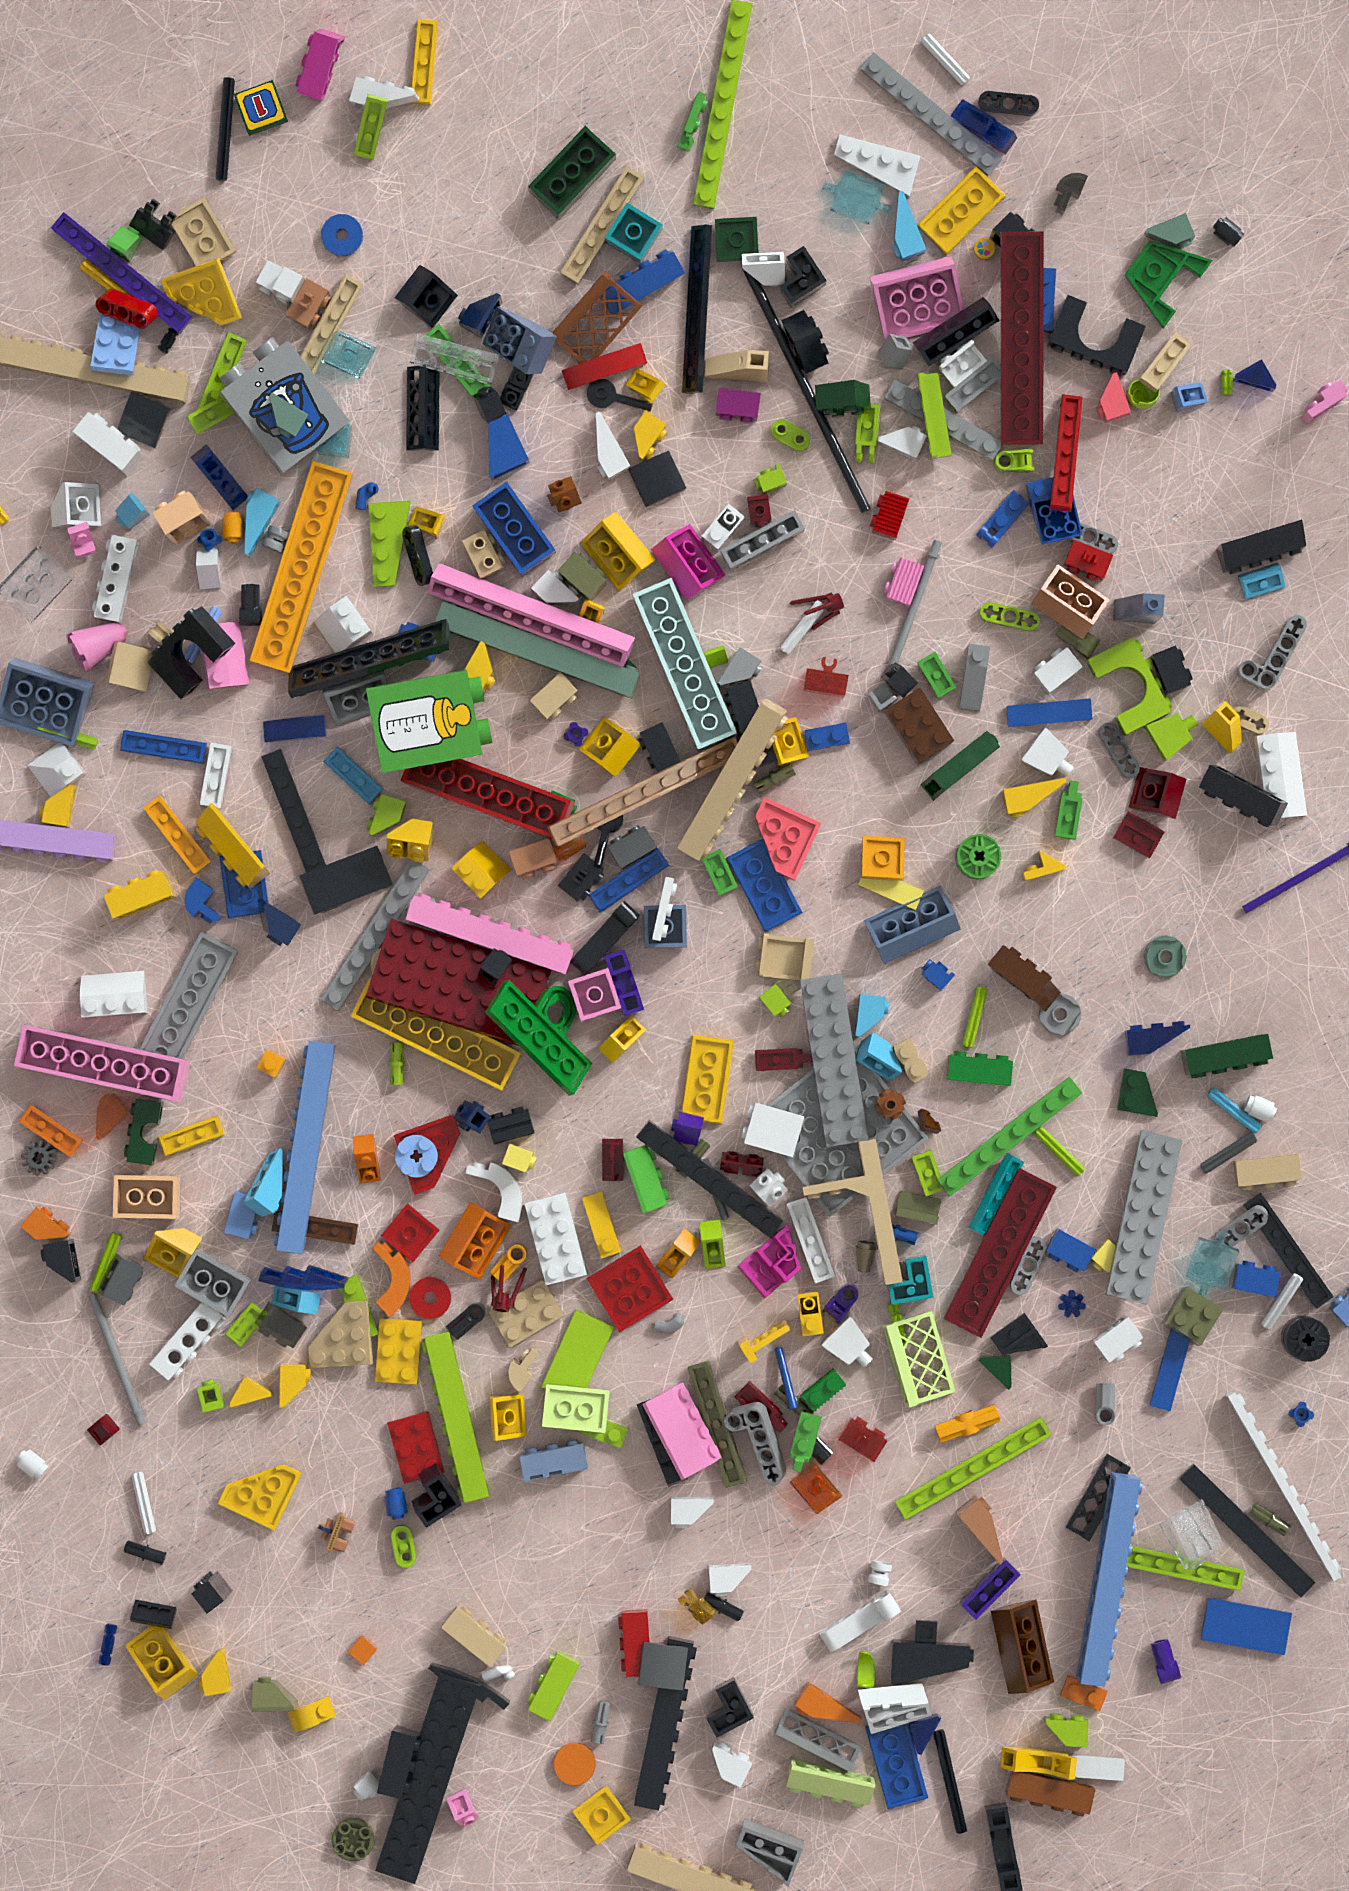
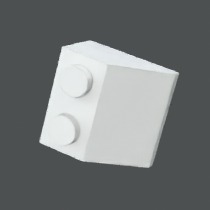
M347 596L330 606L314 621L335 653L351 648L372 633Z

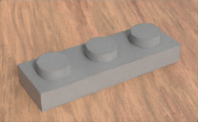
M993 356L948 392L944 398L958 413L1001 378V365Z

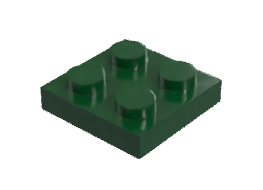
M757 217L715 219L717 262L742 261V254L759 253Z

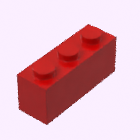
M648 1609L622 1611V1616L618 1617L619 1629H623V1638H620V1651L624 1650L625 1659H621V1670L626 1672V1677L639 1676L643 1642H650Z

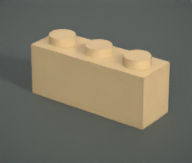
M1297 1154L1233 1161L1235 1183L1237 1187H1242V1190L1254 1189V1185L1262 1184L1263 1188L1276 1187L1275 1183L1283 1182L1284 1186L1296 1185L1297 1180H1302L1300 1160Z
M457 1606L442 1624L441 1628L491 1667L506 1649L507 1644L504 1643L506 1639L497 1632L495 1635L488 1630L489 1625L483 1620L479 1619L477 1621L472 1617L473 1613L467 1607L463 1606L461 1608Z

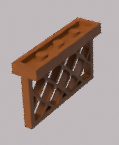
M604 271L552 332L557 336L555 343L557 342L580 363L586 361L581 356V349L592 348L593 357L591 359L597 358L643 305ZM610 285L617 290V299H606L605 290ZM603 294V299L598 300L599 297ZM630 301L636 307L630 313H622L621 302ZM618 302L619 313L607 314L606 303ZM603 303L604 314L593 315V304ZM608 317H619L620 326L609 329ZM590 318L591 330L579 331L578 322L581 319ZM593 318H605L606 329L594 330ZM606 332L607 341L604 344H595L594 333ZM591 333L592 345H580V334ZM576 334L577 346H569L563 341L567 335Z

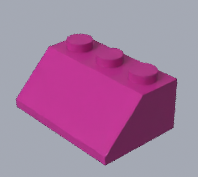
M691 524L666 536L651 549L686 601L699 595L726 576Z

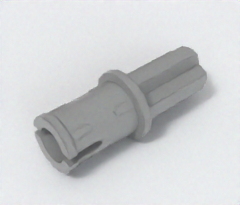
M607 1701L598 1702L596 1717L592 1721L594 1726L591 1742L595 1744H604L606 1727L609 1726L607 1719L610 1703Z

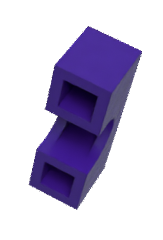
M625 949L606 955L605 959L624 1016L643 1011L644 1007Z

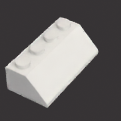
M1296 732L1254 737L1260 788L1288 802L1281 819L1306 816Z

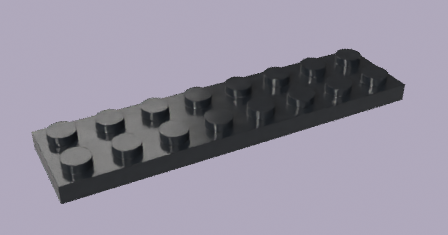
M446 619L294 665L289 673L288 693L291 698L304 696L307 693L324 690L327 687L343 684L349 680L363 678L366 675L382 672L395 666H402L411 661L422 660L434 654H441L449 650V624Z

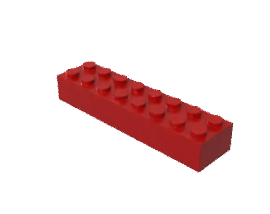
M463 759L407 768L404 770L400 780L414 788L552 839V836L547 827L570 816L575 804L572 800Z

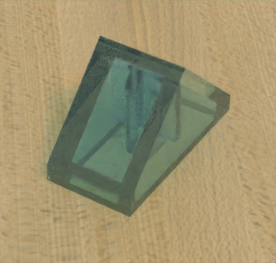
M349 423L316 447L317 452L320 455L349 458L353 431Z

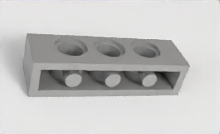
M794 510L721 549L720 553L729 570L732 571L803 533L805 528Z

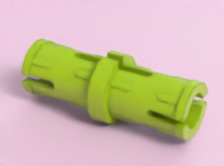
M390 1042V1085H404V1042Z

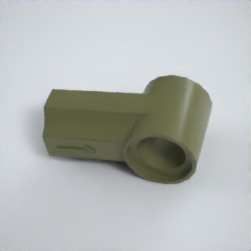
M1061 626L1055 634L1087 659L1090 658L1100 643V640L1089 632L1084 639H1081L1064 626Z

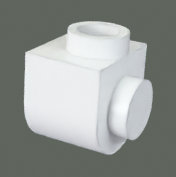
M368 1771L354 1783L353 1787L355 1790L353 1792L361 1801L365 1800L368 1796L373 1798L377 1794L379 1781Z

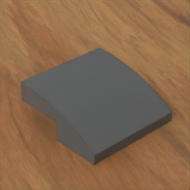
M643 1642L638 1685L683 1690L688 1648L662 1643Z

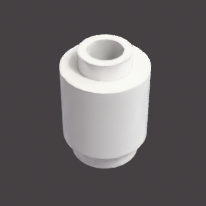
M1250 1095L1244 1106V1111L1248 1112V1115L1267 1122L1268 1119L1272 1120L1274 1118L1277 1108L1274 1107V1102L1257 1095L1255 1097Z
M30 1449L27 1452L23 1450L16 1459L19 1462L17 1467L31 1478L35 1477L37 1480L48 1468L45 1464L46 1461Z

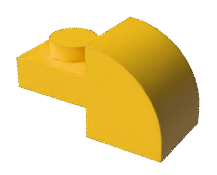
M329 1696L301 1705L294 1711L286 1712L293 1732L314 1727L323 1721L336 1717Z

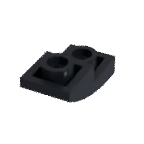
M514 366L500 396L502 404L517 411L534 374H525Z

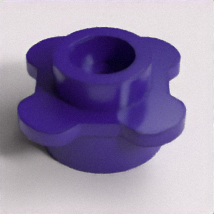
M572 722L568 732L564 733V739L573 742L576 747H580L582 740L588 735V730L581 728L576 722Z

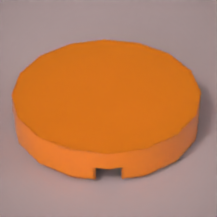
M572 1742L562 1746L554 1759V1770L558 1778L569 1785H581L587 1782L593 1776L596 1768L595 1756L592 1750L582 1743Z

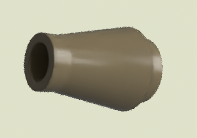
M861 1240L855 1246L858 1271L868 1273L870 1272L876 1247L872 1241Z

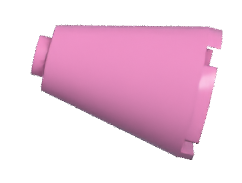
M117 622L69 632L66 634L68 644L73 643L71 651L81 669H84V672H86L113 651L114 641L123 643L126 641L125 636L128 634L123 624L119 625Z

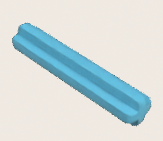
M1212 1088L1207 1096L1252 1133H1257L1260 1130L1261 1124L1219 1090Z

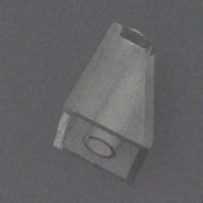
M1203 1499L1169 1517L1159 1525L1184 1569L1189 1567L1192 1570L1203 1565L1202 1560L1208 1556L1211 1560L1222 1554L1220 1550L1225 1547Z

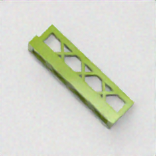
M938 372L931 374L918 373L917 382L930 460L951 457Z

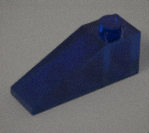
M207 444L190 457L232 510L247 499L248 495Z

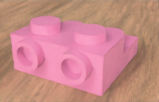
M1341 380L1334 384L1330 381L1317 391L1318 395L1315 401L1304 409L1306 413L1301 417L1305 424L1337 405L1347 396V388Z

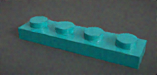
M1006 1153L968 1228L983 1236L986 1235L1018 1169L1022 1168L1024 1161Z

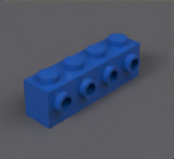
M667 249L660 251L656 254L657 258L651 262L647 259L637 265L639 269L632 273L628 270L619 276L620 280L616 281V283L637 301L685 274L674 251H667ZM610 285L605 290L606 299H617V290ZM630 301L621 302L622 310L632 305ZM618 302L606 303L610 314L619 312Z

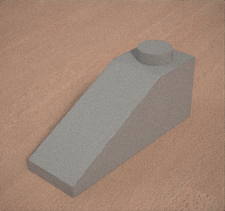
M968 645L960 709L980 711L990 646Z

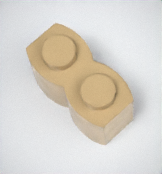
M905 1039L893 1046V1051L898 1061L903 1064L904 1072L911 1082L916 1083L928 1076L927 1067L918 1058L916 1047L910 1040Z

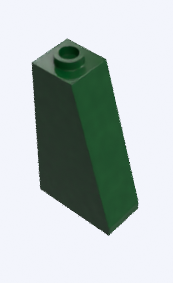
M988 731L984 732L920 785L934 801L1000 748L997 738Z

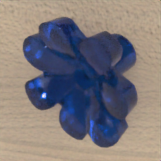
M1069 1290L1068 1296L1061 1294L1060 1300L1063 1303L1058 1304L1059 1310H1065L1064 1316L1067 1318L1072 1313L1074 1317H1079V1310H1085L1086 1304L1081 1303L1084 1296L1082 1294L1076 1296L1074 1290Z

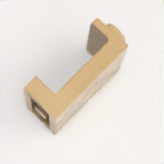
M763 934V938H759L758 941L761 959H756L755 971H758L759 976L797 981L809 979L814 939Z

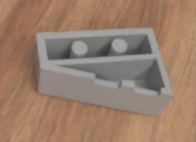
M744 1818L737 1836L736 1846L753 1860L767 1868V1871L772 1875H776L789 1887L803 1850L804 1840Z

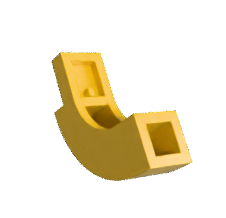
M1002 1747L1000 1768L1013 1772L1045 1773L1070 1780L1075 1779L1077 1758L1068 1756L1067 1753L1046 1749Z

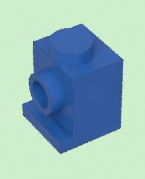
M929 959L922 967L924 972L921 975L940 991L955 976L953 972L947 974L948 968L940 961L936 964Z

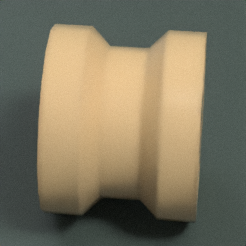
M158 620L156 627L150 629L147 633L163 645V638L173 632Z

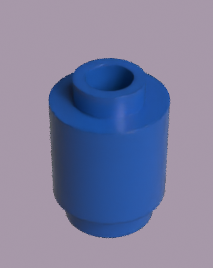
M402 1488L385 1490L386 1496H384L387 1516H391L392 1520L404 1518V1514L408 1513L405 1492H402Z

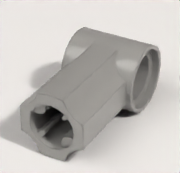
M1096 1384L1095 1419L1099 1424L1110 1425L1115 1420V1384ZM1106 1409L1110 1412L1111 1416L1108 1421L1103 1422L1100 1419V1412Z

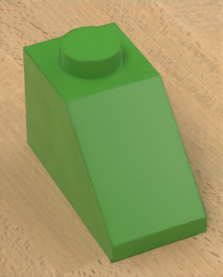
M121 226L106 244L112 252L130 262L142 239L138 236L139 232L134 228L128 226L126 229Z

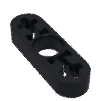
M985 91L980 95L978 105L985 112L1033 116L1039 109V100L1033 95ZM986 96H989L991 101H997V97H1001L999 108H996L997 103H990V106H986V103L982 102V100H985ZM1011 98L1014 100L1015 106L1007 109L1003 106V100ZM1018 99H1022L1021 104H1027L1028 101H1032V105H1035V107H1032L1031 111L1027 110V106H1021L1020 110H1017Z
M417 525L405 527L402 531V536L415 581L419 586L428 585L433 571L422 532Z

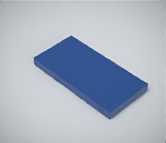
M763 839L726 857L765 932L803 913L784 876L775 872Z
M1208 1597L1201 1640L1285 1655L1292 1613Z
M908 1723L873 1734L870 1732L869 1725L865 1726L887 1808L891 1809L927 1799L928 1794Z

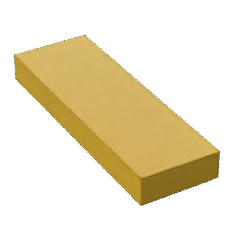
M216 1115L161 1135L158 1139L166 1157L224 1136L225 1133L220 1119Z

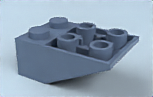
M497 307L482 344L525 374H542L557 336L543 326L501 307Z

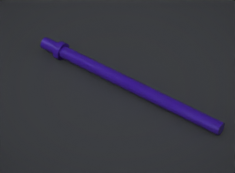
M1349 843L1343 849L1242 906L1244 912L1247 914L1349 855Z

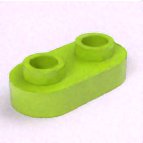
M784 419L776 420L771 426V435L775 440L799 452L808 448L810 436L803 429ZM783 426L785 427V432L779 433L777 428ZM798 436L803 437L804 441L802 443L796 442Z
M399 1525L391 1533L395 1560L399 1566L408 1568L417 1559L413 1533L408 1526ZM399 1532H404L406 1538L400 1539L398 1536ZM403 1553H409L410 1559L404 1560L402 1557Z

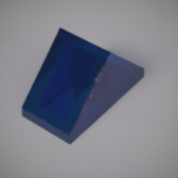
M1262 359L1236 373L1233 377V382L1270 392L1276 389V383Z
M935 1713L932 1716L908 1723L917 1754L922 1755L941 1720L939 1714Z

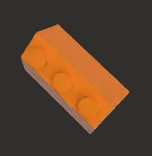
M470 1201L440 1252L439 1257L452 1266L481 1279L512 1225Z

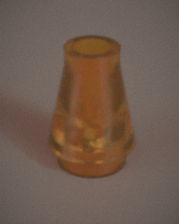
M582 836L560 846L553 845L558 860L564 859L566 861L580 850L586 848Z

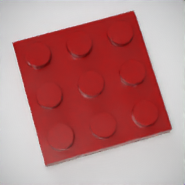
M641 1245L587 1277L588 1282L619 1333L674 1300Z

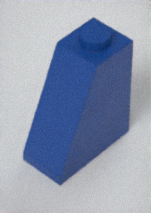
M508 414L489 423V475L491 480H494L530 463Z

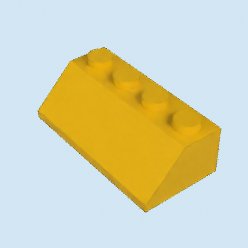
M213 803L209 804L195 822L198 825L196 831L203 839L208 837L212 842L209 845L216 855L222 854L225 858L222 862L229 871L232 869L236 871L238 876L235 878L243 887L247 885L252 889L270 874L269 871Z

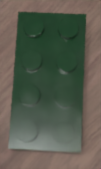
M584 126L528 186V191L560 220L616 160V153L588 127Z
M1260 1034L1180 1050L1185 1075H1191V1078L1205 1077L1206 1072L1209 1071L1212 1074L1227 1072L1226 1068L1232 1067L1233 1070L1248 1068L1247 1064L1253 1063V1066L1269 1064V1059H1273L1269 1034Z

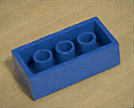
M507 481L472 505L521 577L556 553L552 544Z

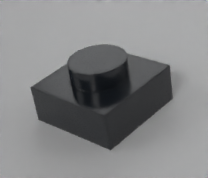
M916 1620L915 1642L936 1643L937 1621Z

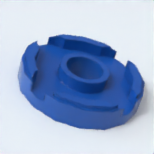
M337 214L330 217L324 223L321 239L324 247L332 254L348 256L354 254L361 246L363 231L360 223L354 217L347 214ZM340 230L347 231V239L343 241L336 238L337 232Z

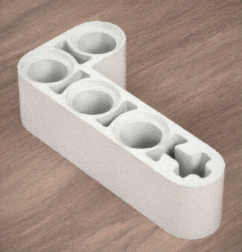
M889 1590L827 1627L819 1635L828 1650L833 1652L881 1621L893 1618L901 1612V1609Z

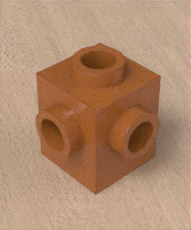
M571 476L548 485L550 494H547L551 506L556 505L558 512L569 510L574 506L582 504Z
M889 1088L878 1094L880 1098L876 1099L877 1104L874 1106L879 1116L883 1115L885 1119L890 1117L891 1121L902 1116L901 1111L905 1110L903 1105L906 1104L902 1093L897 1094L896 1090L891 1092ZM890 1100L895 1103L892 1109L887 1107V1102Z

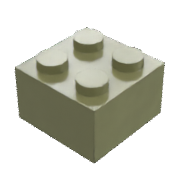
M574 552L557 570L558 574L583 598L592 601L607 585L605 574L598 567L593 569L590 566V560L584 554L580 553L578 555Z
M1184 1287L1162 1321V1324L1194 1345L1200 1346L1223 1309L1191 1288Z

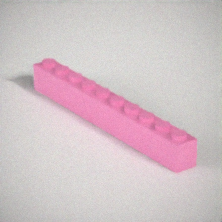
M439 563L430 579L428 594L623 667L631 654L635 639L633 636Z

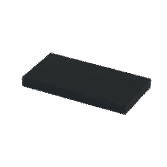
M378 846L299 875L314 915L393 885Z

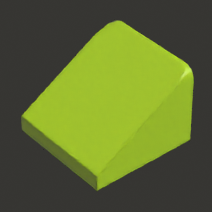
M723 645L704 652L709 668H714L728 662Z

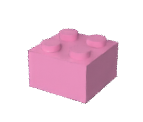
M609 968L568 981L581 1021L622 1009Z

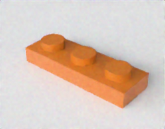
M30 1104L18 1121L70 1158L83 1142V1139L32 1104Z

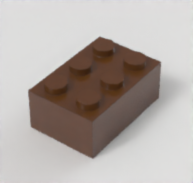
M918 688L884 711V714L917 765L955 741L921 688Z

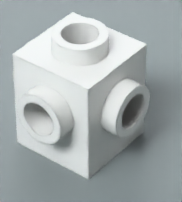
M766 1169L749 1185L769 1207L788 1191L783 1184L785 1179L778 1172L773 1174L769 1169Z

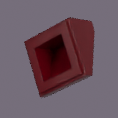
M105 1414L87 1429L100 1446L120 1430L108 1414Z

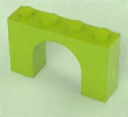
M1133 637L1086 661L1095 680L1123 668L1133 670L1142 678L1145 692L1141 702L1115 717L1124 736L1169 714L1172 707L1167 696L1164 697L1160 691L1162 685L1157 677L1154 678L1151 673L1153 668L1148 658L1144 659L1141 653L1143 648L1139 640L1135 641Z

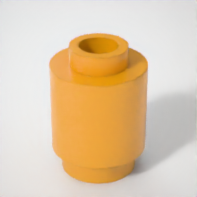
M239 512L224 513V518H222V538L227 540V543H239V539L244 538L243 518H241V513Z

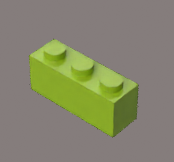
M557 1651L556 1655L551 1654L546 1664L549 1666L546 1674L541 1673L536 1683L539 1685L537 1692L532 1691L526 1702L530 1704L528 1707L529 1711L550 1722L580 1666L579 1661L560 1651Z

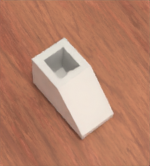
M728 504L702 535V540L718 552L745 517Z
M548 570L531 588L548 605L577 604L579 602L577 597L579 593L571 585L567 588L562 583L564 579L556 571L551 573Z
M713 1743L712 1751L721 1778L741 1788L752 1766V1762L749 1761L750 1757L742 1752L736 1754L730 1751L731 1748L724 1743Z

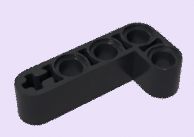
M623 901L612 913L611 917L570 960V963L584 976L587 975L640 917V914L626 901Z

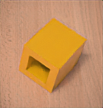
M266 1049L256 1068L277 1078L287 1059Z

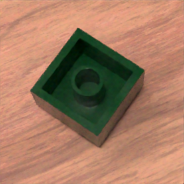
M848 380L815 385L816 410L824 412V415H832L833 418L844 417V413L861 415L864 414L865 410H871L869 384L857 380Z

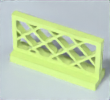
M932 1311L882 1325L905 1406L913 1407L919 1403L955 1392ZM928 1317L930 1322L927 1332L917 1327L920 1320ZM907 1324L912 1327L907 1338L900 1335L898 1326ZM915 1329L925 1334L920 1345L910 1340ZM928 1336L934 1339L936 1343L933 1352L923 1348ZM908 1343L918 1347L913 1358H910L905 1353ZM921 1350L931 1354L926 1365L916 1361ZM934 1357L941 1360L942 1366L939 1372L929 1368ZM914 1363L924 1368L919 1378L911 1374L910 1370ZM927 1370L936 1374L931 1386L922 1381ZM941 1377L947 1381L949 1389L940 1391L934 1387ZM920 1383L930 1388L926 1396L918 1398L916 1390Z

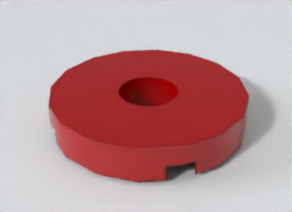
M426 1277L413 1285L409 1301L417 1315L425 1319H435L441 1317L448 1310L452 1295L449 1287L443 1280L436 1277ZM427 1292H433L436 1295L435 1303L428 1304L425 1301L424 1297Z

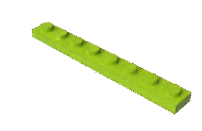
M1040 1416L895 1500V1503L906 1520L1052 1435Z

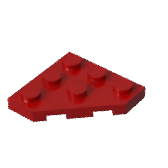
M454 1114L394 1135L397 1147L406 1137L412 1135H422L436 1146L438 1160L434 1169L422 1177L408 1176L414 1195L435 1188L460 1136L456 1119L453 1118ZM414 1150V1154L410 1155L411 1159H414L415 1162H419V1158L423 1156L422 1153H418V1150Z

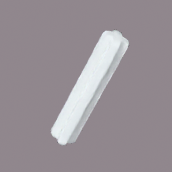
M930 34L923 37L921 43L960 85L966 84L970 78L969 75Z
M817 600L810 609L820 606L823 603ZM823 610L805 615L780 649L784 653L790 654Z
M1295 1273L1291 1276L1263 1319L1262 1326L1269 1330L1272 1329L1302 1283L1303 1278Z
M136 1472L132 1474V1481L145 1534H151L156 1531L144 1474L143 1472Z

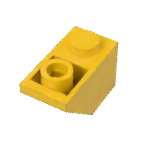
M646 410L634 426L639 460L642 462L645 458L650 459L656 450L653 446L657 441L661 442L667 434L665 430L667 428L666 424Z
M1224 701L1201 724L1231 754L1242 743L1240 716Z
M818 1291L797 1294L802 1336L824 1334Z

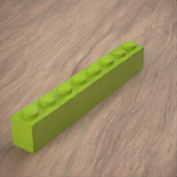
M446 1331L426 1336L425 1342H422L424 1354L429 1355L430 1362L427 1363L429 1375H434L435 1383H432L434 1395H438L440 1403L437 1404L439 1416L444 1417L445 1424H442L444 1436H448L450 1445H447L449 1457L454 1458L455 1465L452 1466L454 1478L458 1477L460 1486H457L459 1498H463L464 1503L489 1497V1488L451 1333Z

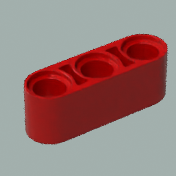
M109 289L95 302V306L101 314L139 329H145L159 315L157 308L153 304L115 289Z

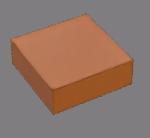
M361 1635L348 1650V1653L364 1666L378 1648Z

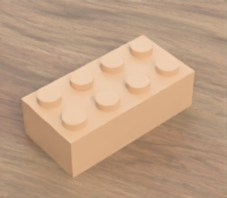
M182 491L173 497L175 500L168 504L166 502L159 504L155 507L156 511L153 512L164 534L175 545L211 524L201 505L189 491L187 493Z

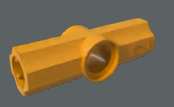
M993 1404L976 1411L971 1410L955 1416L954 1419L934 1426L942 1443L959 1436L964 1437L974 1434L984 1427L1001 1421Z

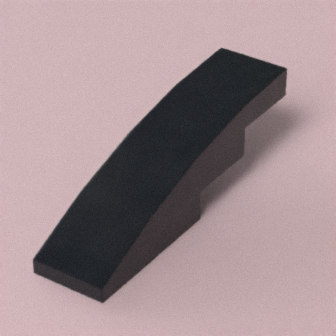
M646 1400L636 1405L667 1486L670 1487L688 1480V1478L681 1480L642 1405L648 1401Z
M433 1662L429 1665L428 1669L438 1677L440 1671L481 1684L476 1698L482 1703L489 1697L503 1710L510 1704V1700L493 1687L469 1674Z

